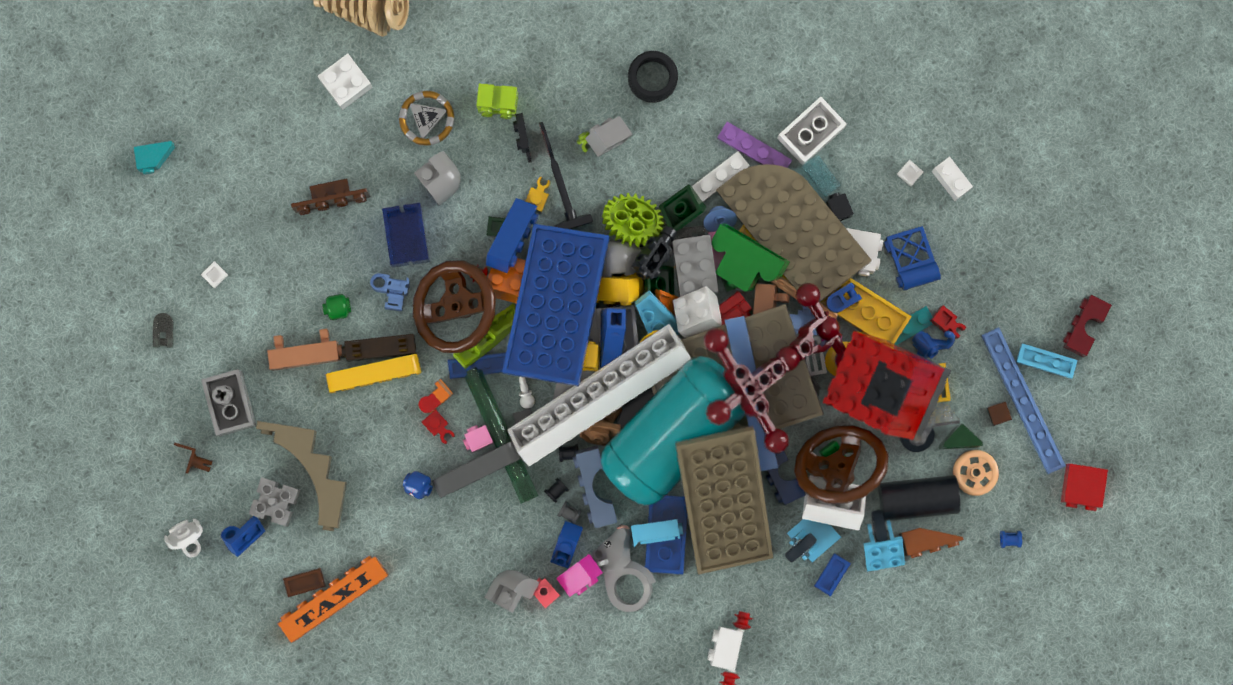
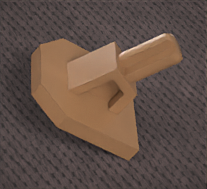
M620 407L602 420H599L587 430L581 432L580 437L588 443L606 446L620 431L621 425L614 424V421L622 413L623 409Z

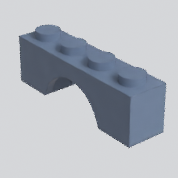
M598 446L575 451L576 457H573L575 469L579 468L581 473L577 477L580 487L584 486L586 492L582 494L584 504L589 505L591 511L587 512L589 523H594L595 528L617 523L612 500L599 497L592 487L595 474L602 468Z

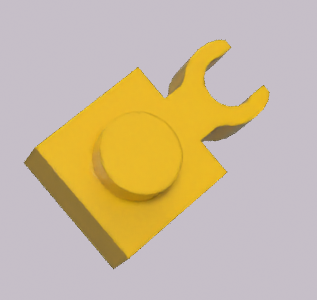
M539 177L537 189L531 187L526 202L536 205L537 211L542 213L549 196L544 191L549 187L550 180L547 181L546 185L542 186L540 184L542 177Z

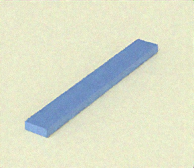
M745 316L727 319L725 324L733 358L737 365H745L750 373L756 370ZM747 416L749 427L753 426L755 430L760 470L765 471L778 468L776 453L770 452L765 447L764 437L766 434L756 417Z
M1000 328L981 335L1047 474L1065 467L1066 465Z

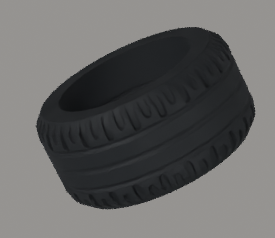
M647 51L638 55L632 61L628 71V83L631 91L637 98L646 102L656 103L667 99L674 92L678 81V71L674 61L668 55L659 51ZM649 62L662 64L669 73L668 84L659 91H648L642 88L637 81V72L642 65Z

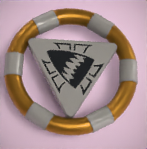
M420 91L411 95L403 103L399 113V124L404 135L410 141L425 146L443 141L450 134L455 119L450 102L441 94L433 91ZM423 98H432L437 100L445 109L412 103ZM409 107H411L421 138L417 137L407 126L406 117ZM447 112L444 130L437 136L424 139Z

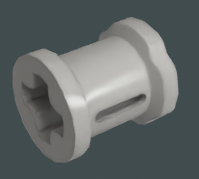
M222 386L215 388L212 392L213 400L222 405L229 404L233 397L231 391ZM221 391L226 393L224 400L218 398L221 395Z

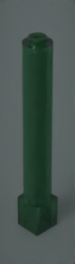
M475 367L466 372L467 376L464 378L497 449L512 441L508 433L507 424L482 369L478 370ZM522 458L505 467L521 504L539 496Z

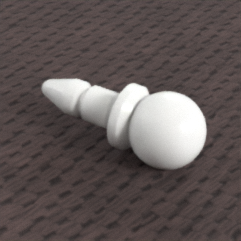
M519 376L520 389L522 391L519 393L521 397L520 405L525 409H530L534 406L535 399L531 395L532 390H528L526 378Z

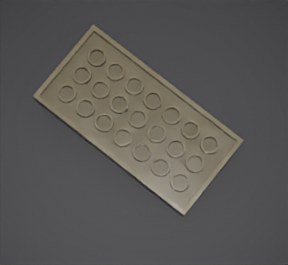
M750 426L675 442L698 574L772 559L773 551L754 427Z

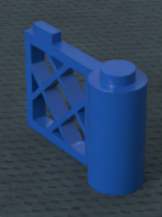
M923 226L886 237L887 241L884 242L887 253L891 252L898 272L896 282L899 288L908 290L941 279L938 265L934 260ZM920 232L922 237L920 244L909 240L912 234ZM899 238L905 241L902 250L895 248L892 240ZM907 243L917 247L914 256L903 252ZM919 249L927 252L929 259L922 261L915 257ZM901 255L912 259L909 265L900 266L899 258Z

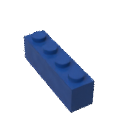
M518 198L515 199L487 253L486 266L508 273L510 267L515 266L517 261L516 255L522 252L524 247L523 241L525 238H529L532 230L530 227L537 222L539 215L536 214V205Z

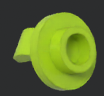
M588 131L578 136L579 139L576 141L577 144H582L584 152L588 150L586 147L588 142L585 139L590 134Z

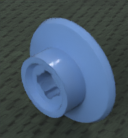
M716 206L706 215L703 225L710 232L717 231L719 225L723 223L733 227L737 222V216L730 209Z

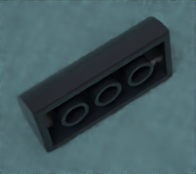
M955 475L883 482L878 486L880 508L885 521L960 513V492Z

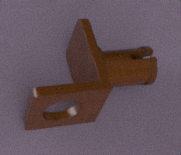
M174 442L175 446L192 451L185 473L188 474L192 467L207 472L210 471L211 467L204 466L203 464L212 465L213 460L198 457L195 454V448Z

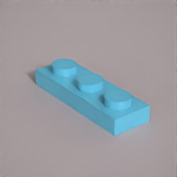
M1022 343L1016 363L1072 379L1078 360Z

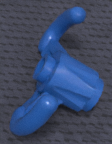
M920 331L912 338L913 346L917 349L918 355L925 359H931L938 354V350L949 349L954 344L955 334L951 331H946L944 336L948 339L940 340L932 339L928 333Z

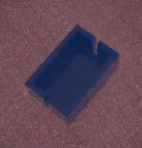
M421 203L403 205L405 212H401L400 206L382 208L392 268L408 266L409 261L413 265L430 262Z

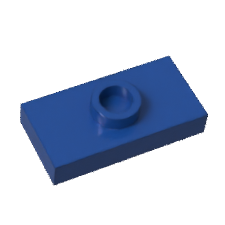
M834 553L814 587L831 596L851 563Z

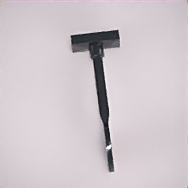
M539 122L551 159L552 172L565 209L564 215L566 220L554 225V227L573 229L593 222L591 214L577 217L575 209L573 210L559 165L554 158L543 122Z

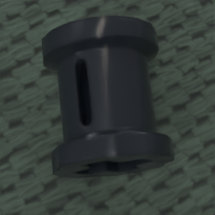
M578 444L569 447H562L561 445L559 447V462L573 460V457H576L575 451L578 450Z
M558 478L555 479L556 482L548 490H544L555 503L565 491H569Z

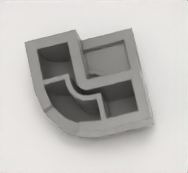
M445 151L434 155L425 165L414 172V175L439 206L459 189L461 182L460 172Z
M622 240L609 241L602 276L612 277V274L624 273L625 276L636 273L632 268V264L636 256L641 252L640 247H637L635 243H632L631 247H629L628 242L621 244Z
M506 570L499 573L493 580L485 598L513 613L521 596L531 600L540 582L522 572Z

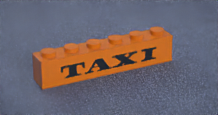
M368 556L361 561L362 565L359 568L355 569V567H352L344 573L346 577L341 580L337 578L329 583L330 588L326 591L319 590L312 595L313 600L308 603L305 600L296 606L297 611L292 614L289 611L280 618L282 621L278 625L291 643L295 642L387 578L389 575L377 557L371 558V556Z

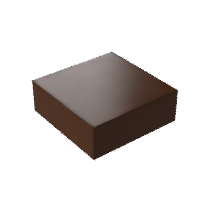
M1006 401L987 408L993 426L1012 420Z

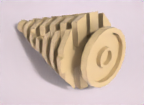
M313 0L314 6L324 7L326 12L334 13L335 16L344 18L346 21L382 37L386 36L387 31L390 32L391 28L393 30L402 29L406 24L409 13V0Z

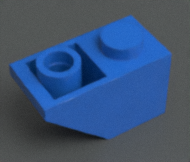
M565 521L551 558V563L569 568L583 527Z

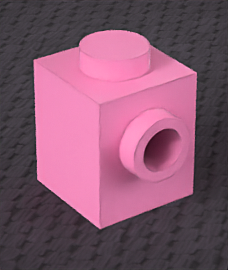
M477 425L467 429L468 433L464 434L466 438L463 440L467 451L471 449L472 453L494 444L486 425L480 428Z

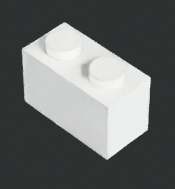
M950 157L932 170V173L954 201L973 187Z

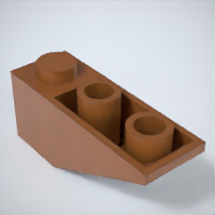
M924 528L899 533V536H902L905 556L911 555V558L922 556V551L929 550L930 553L940 551V546L948 545V548L958 546L959 541L964 540L961 536Z

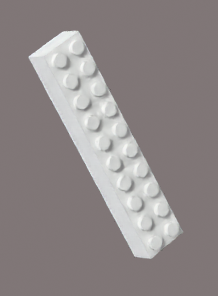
M670 324L581 381L579 386H573L509 428L508 433L513 444L526 464L531 466L547 454L553 452L573 437L587 430L599 420H602L625 403L636 398L648 388H651L674 371L683 367L691 357Z

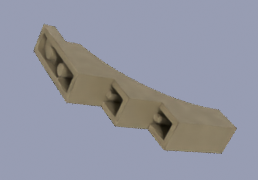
M257 421L256 429L261 430V434L272 435L275 432L273 442L291 452L309 473L318 497V525L323 526L322 530L334 531V528H339L347 483L328 479L332 457L313 453L317 431Z

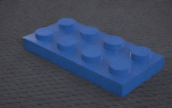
M666 495L656 504L649 505L648 523L677 519L678 523H682L683 535H680V539L675 537V540L646 544L645 567L650 572L683 574L687 528V509L684 497Z

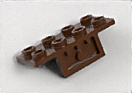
M346 178L310 186L312 199L292 203L291 208L295 213H299V215H306L311 213L310 210L318 209V211L329 210V206L333 205L344 207L348 205V202L352 201L363 203L367 201V198L371 197L367 188L350 191L348 179Z

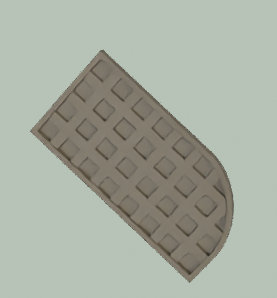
M771 164L752 166L738 172L716 190L758 243L790 261L783 275L796 290L804 283H811L819 288V303L872 262L871 258L802 175L789 168Z

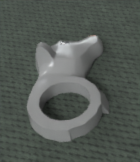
M620 525L607 540L593 551V559L603 570L610 602L619 610L634 612L643 609L649 602L653 592L652 583L656 581L653 574L646 567L631 561L629 542L632 532L628 525ZM625 574L637 576L644 586L643 596L637 603H626L617 594L616 586L618 580Z

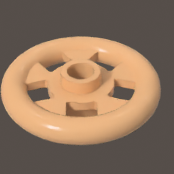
M970 450L958 457L953 467V475L956 476L961 491L968 495L980 496L994 488L998 481L999 469L996 461L990 454L981 450ZM970 458H978L979 463L970 464ZM988 463L991 471L986 472L982 465ZM962 466L968 467L966 475L960 474ZM974 469L979 470L978 476L973 475ZM984 477H986L989 480V482L985 486H982L980 484V481H982ZM967 479L975 482L973 488L965 484Z

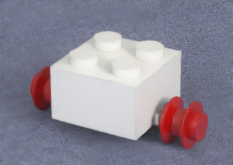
M739 611L738 615L734 614L737 617V621L732 622V624L739 628L738 630L718 626V630L714 629L712 641L715 644L713 649L710 648L707 660L711 661L710 665L729 669V672L721 673L724 679L719 683L722 685H736L735 680L740 679L733 672H735L744 632L743 629L751 628L748 625L749 620L753 619L750 618V613Z

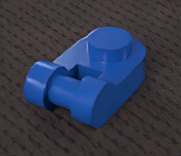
M853 283L846 285L828 297L826 306L830 311L839 313L862 299L860 294L857 295L854 290L855 286ZM848 293L851 299L846 301L843 295Z

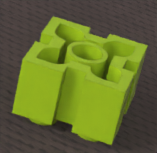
M479 83L476 106L478 113H482L481 116L493 117V114H500V118L512 119V116L516 117L517 87Z

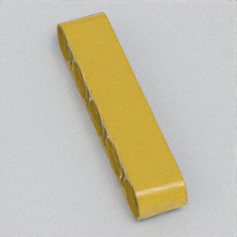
M412 354L335 371L325 375L329 393H336L335 391L350 390L357 386H368L375 382H386L393 378H404L415 373L416 375L421 374L418 354Z

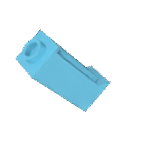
M677 519L631 526L634 547L638 542L640 544L669 541L675 540V537L680 539V535H683L682 523H678Z

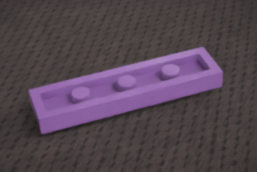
M726 122L717 139L761 165L771 164L788 168L792 162V159L729 122Z

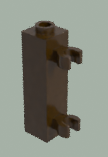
M414 334L344 341L345 346H342V356L348 362L417 354Z

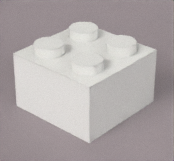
M349 54L343 56L318 75L321 83L342 110L373 88L370 81Z
M707 286L673 300L678 332L684 338L722 325L717 295Z

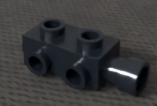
M664 226L660 232V237L651 236L646 241L644 248L636 256L632 264V268L636 271L638 277L644 280L653 279L660 274L659 268L670 259L669 253L672 248L669 246V243L677 236V232L673 228Z

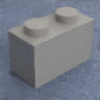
M619 116L615 119L610 117L601 126L597 124L589 130L590 134L585 139L599 157L625 143L633 134Z

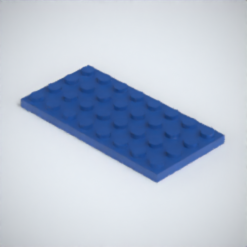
M539 224L533 225L503 365V374L579 386L610 239L609 235Z

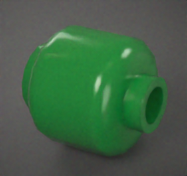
M344 294L328 296L326 303L322 304L324 315H328L330 320L347 318L351 312L349 297L346 298Z

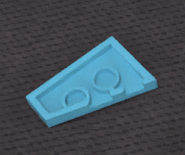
M650 290L634 302L648 334L654 330H660L670 324L677 336L680 334L677 328L676 317Z

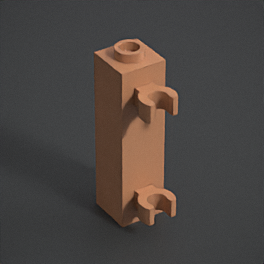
M756 284L753 315L776 307L777 302L789 303L790 295L778 293L776 285Z
M327 329L319 330L321 343L284 348L283 336H274L275 349L267 350L269 368L275 371L340 361V356H342V345H338L336 340L330 341L329 330Z

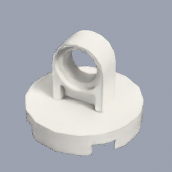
M193 519V522L190 523L184 520L173 526L169 530L170 535H165L164 540L170 549L181 548L186 556L195 557L201 551V546L197 539L202 534L203 529L200 522L196 519ZM191 543L196 544L194 551L188 552L186 550L187 546Z

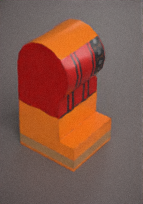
M441 379L435 383L438 388L434 392L420 399L419 408L422 412H433L453 395V392Z

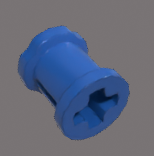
M1000 531L1001 548L1006 546L1022 547L1021 531L1010 533Z

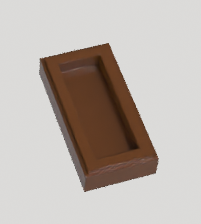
M321 568L283 578L288 597L326 587Z

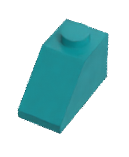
M172 141L134 147L137 170L143 172V174H152L154 170L160 169L175 149V144Z

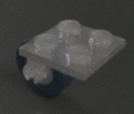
M936 404L928 425L922 434L921 441L900 437L902 445L911 452L924 451L934 441L935 433L933 427L960 424V419L949 404Z

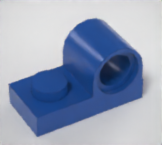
M253 516L240 529L235 526L225 528L221 533V538L228 550L239 557L265 532V529L260 520Z

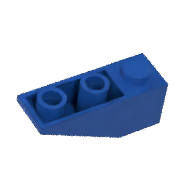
M626 309L601 310L600 368L622 355L626 330Z

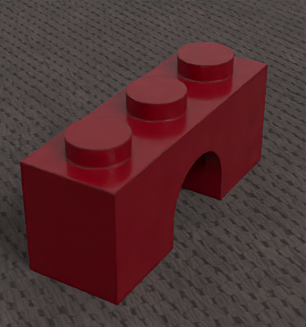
M1093 295L1087 298L1084 297L1079 306L1081 308L1079 315L1076 314L1071 322V325H1073L1071 332L1067 331L1063 338V342H1065L1063 348L1083 358L1086 357L1095 339L1086 333L1085 324L1088 320H1093L1099 324L1103 323L1112 305Z

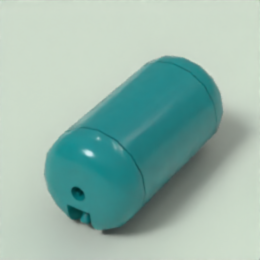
M698 356L687 361L604 447L601 455V465L604 473L617 489L632 501L642 505L656 504L681 481L675 442L730 431L745 415L741 405L738 404L731 410V417L726 423L716 425L708 420L706 416L707 406L714 400L724 401L735 393L724 378L725 369L712 358Z

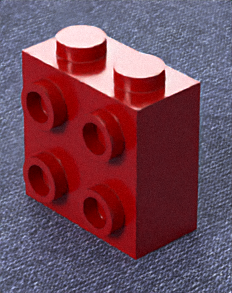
M1070 463L1066 464L1061 502L1066 503V507L1077 508L1078 505L1085 506V510L1097 511V508H1103L1108 470Z

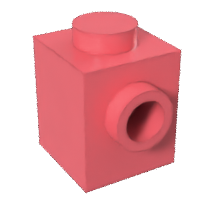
M538 578L537 581L540 583L533 595L546 608L560 594L546 578L543 580Z

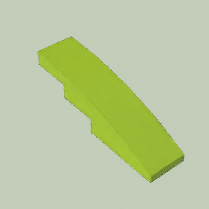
M511 304L495 315L489 332L475 347L462 353H453L454 358L464 369L484 356L511 333L516 309L514 304Z

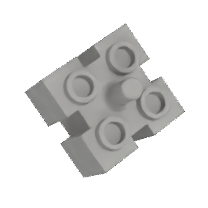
M261 477L256 491L261 494L259 500H253L249 514L262 519H267V516H271V522L288 527L293 512L289 511L290 505H296L301 490L287 485H283L281 489L278 488V482Z

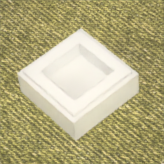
M909 160L897 175L909 186H912L923 174V171Z
M215 261L201 274L214 288L228 276Z

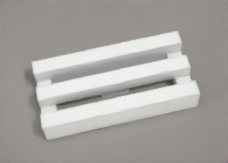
M819 336L812 337L814 341L817 340V345L821 343ZM823 352L819 353L822 370L819 371L816 355L811 354L814 372H811L809 357H806V364L811 376L827 374Z

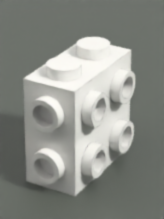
M846 228L872 260V262L858 272V275L870 276V274L875 272V269H879L880 258H877L878 251H882L883 240H880L881 234Z

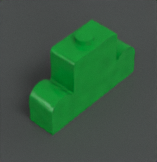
M727 223L719 225L712 239L714 250L726 252L716 270V274L728 281L727 284L735 289L738 287L745 292L752 291L760 277L765 281L778 280L783 276L790 263L787 259Z

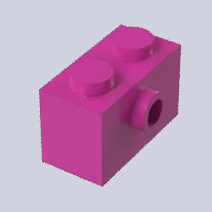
M588 554L556 579L569 597L575 593L579 596L587 590L586 585L591 587L599 581L597 577L603 572L591 555Z

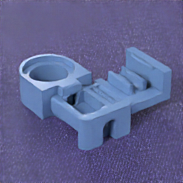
M378 273L373 275L370 280L372 289L379 293H386L389 297L388 302H385V309L402 312L404 296L408 295L409 278L405 281L392 279L387 274ZM377 278H382L385 284L383 287L377 288L374 286V281Z

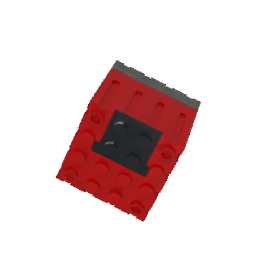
M853 331L851 335L852 340L848 342L843 354L845 356L837 367L835 379H832L827 390L829 391L828 395L824 397L822 403L833 406L832 408L849 414V416L865 422V424L881 430V432L887 435L921 441L922 434L931 418V413L936 407L939 395L942 393L947 377L952 370L942 367L888 340Z

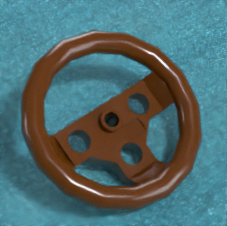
M464 260L445 261L431 268L419 282L413 298V319L417 331L430 347L443 353H462L475 347L489 332L495 317L496 297L491 282L479 267ZM462 273L471 276L480 286L481 292L473 293L469 290ZM439 277H442L446 287L439 302L425 304L429 288ZM458 284L459 291L455 294L453 289ZM477 299L478 306L474 309L473 301ZM444 307L445 314L441 317L440 309ZM483 313L478 327L469 337L460 341H444L436 337L428 327L430 323L469 318L471 315Z
M854 425L833 426L817 432L805 441L796 455L794 473L800 488L811 498L829 504L849 503L864 498L880 485L887 473L889 455L883 441L870 430ZM841 437L839 451L827 457L817 456L813 453V450L823 442ZM861 440H863L875 452L877 457L876 468L871 477L862 485L847 490L848 486L855 479L854 469L861 452ZM846 453H853L849 457L844 456ZM824 465L829 466L827 469H820ZM806 470L815 477H822L826 482L825 489L818 488L812 483ZM835 484L840 485V487L834 488L833 486Z

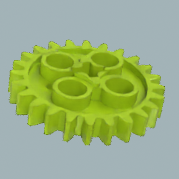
M627 193L626 197L620 194L619 198L613 196L612 200H608L603 210L602 218L604 219L602 224L606 225L605 230H610L609 236H616L615 241L621 239V244L628 242L629 247H631L632 243H635L639 247L640 243L645 246L646 241L651 236L659 237L663 229L664 222L662 220L664 217L660 215L661 210H655L656 204L650 205V199L644 201V196L639 199L637 194L631 197Z

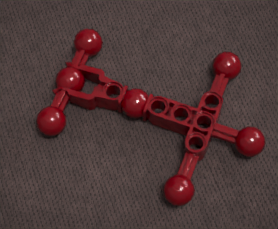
M804 283L796 290V299L801 306L809 307L815 319H812L799 329V336L789 346L781 348L775 357L752 373H750L745 365H737L727 348L729 338L724 330L712 328L704 335L703 342L705 347L710 352L718 354L726 367L724 378L735 392L724 401L714 400L707 406L706 416L708 420L713 424L722 425L730 419L731 410L740 404L747 416L756 417L766 434L764 437L765 447L773 453L784 451L788 447L789 438L784 430L775 428L767 414L769 403L762 392L777 382L787 372L796 369L799 362L811 354L825 352L832 346L837 354L835 356L836 367H838L840 361L845 356L843 354L846 347L840 339L843 334L839 333V323L834 317L829 316V311L823 310L819 303V288L811 283ZM814 329L816 330L817 335L821 339H824V341L818 345H815V341L812 338L814 335Z

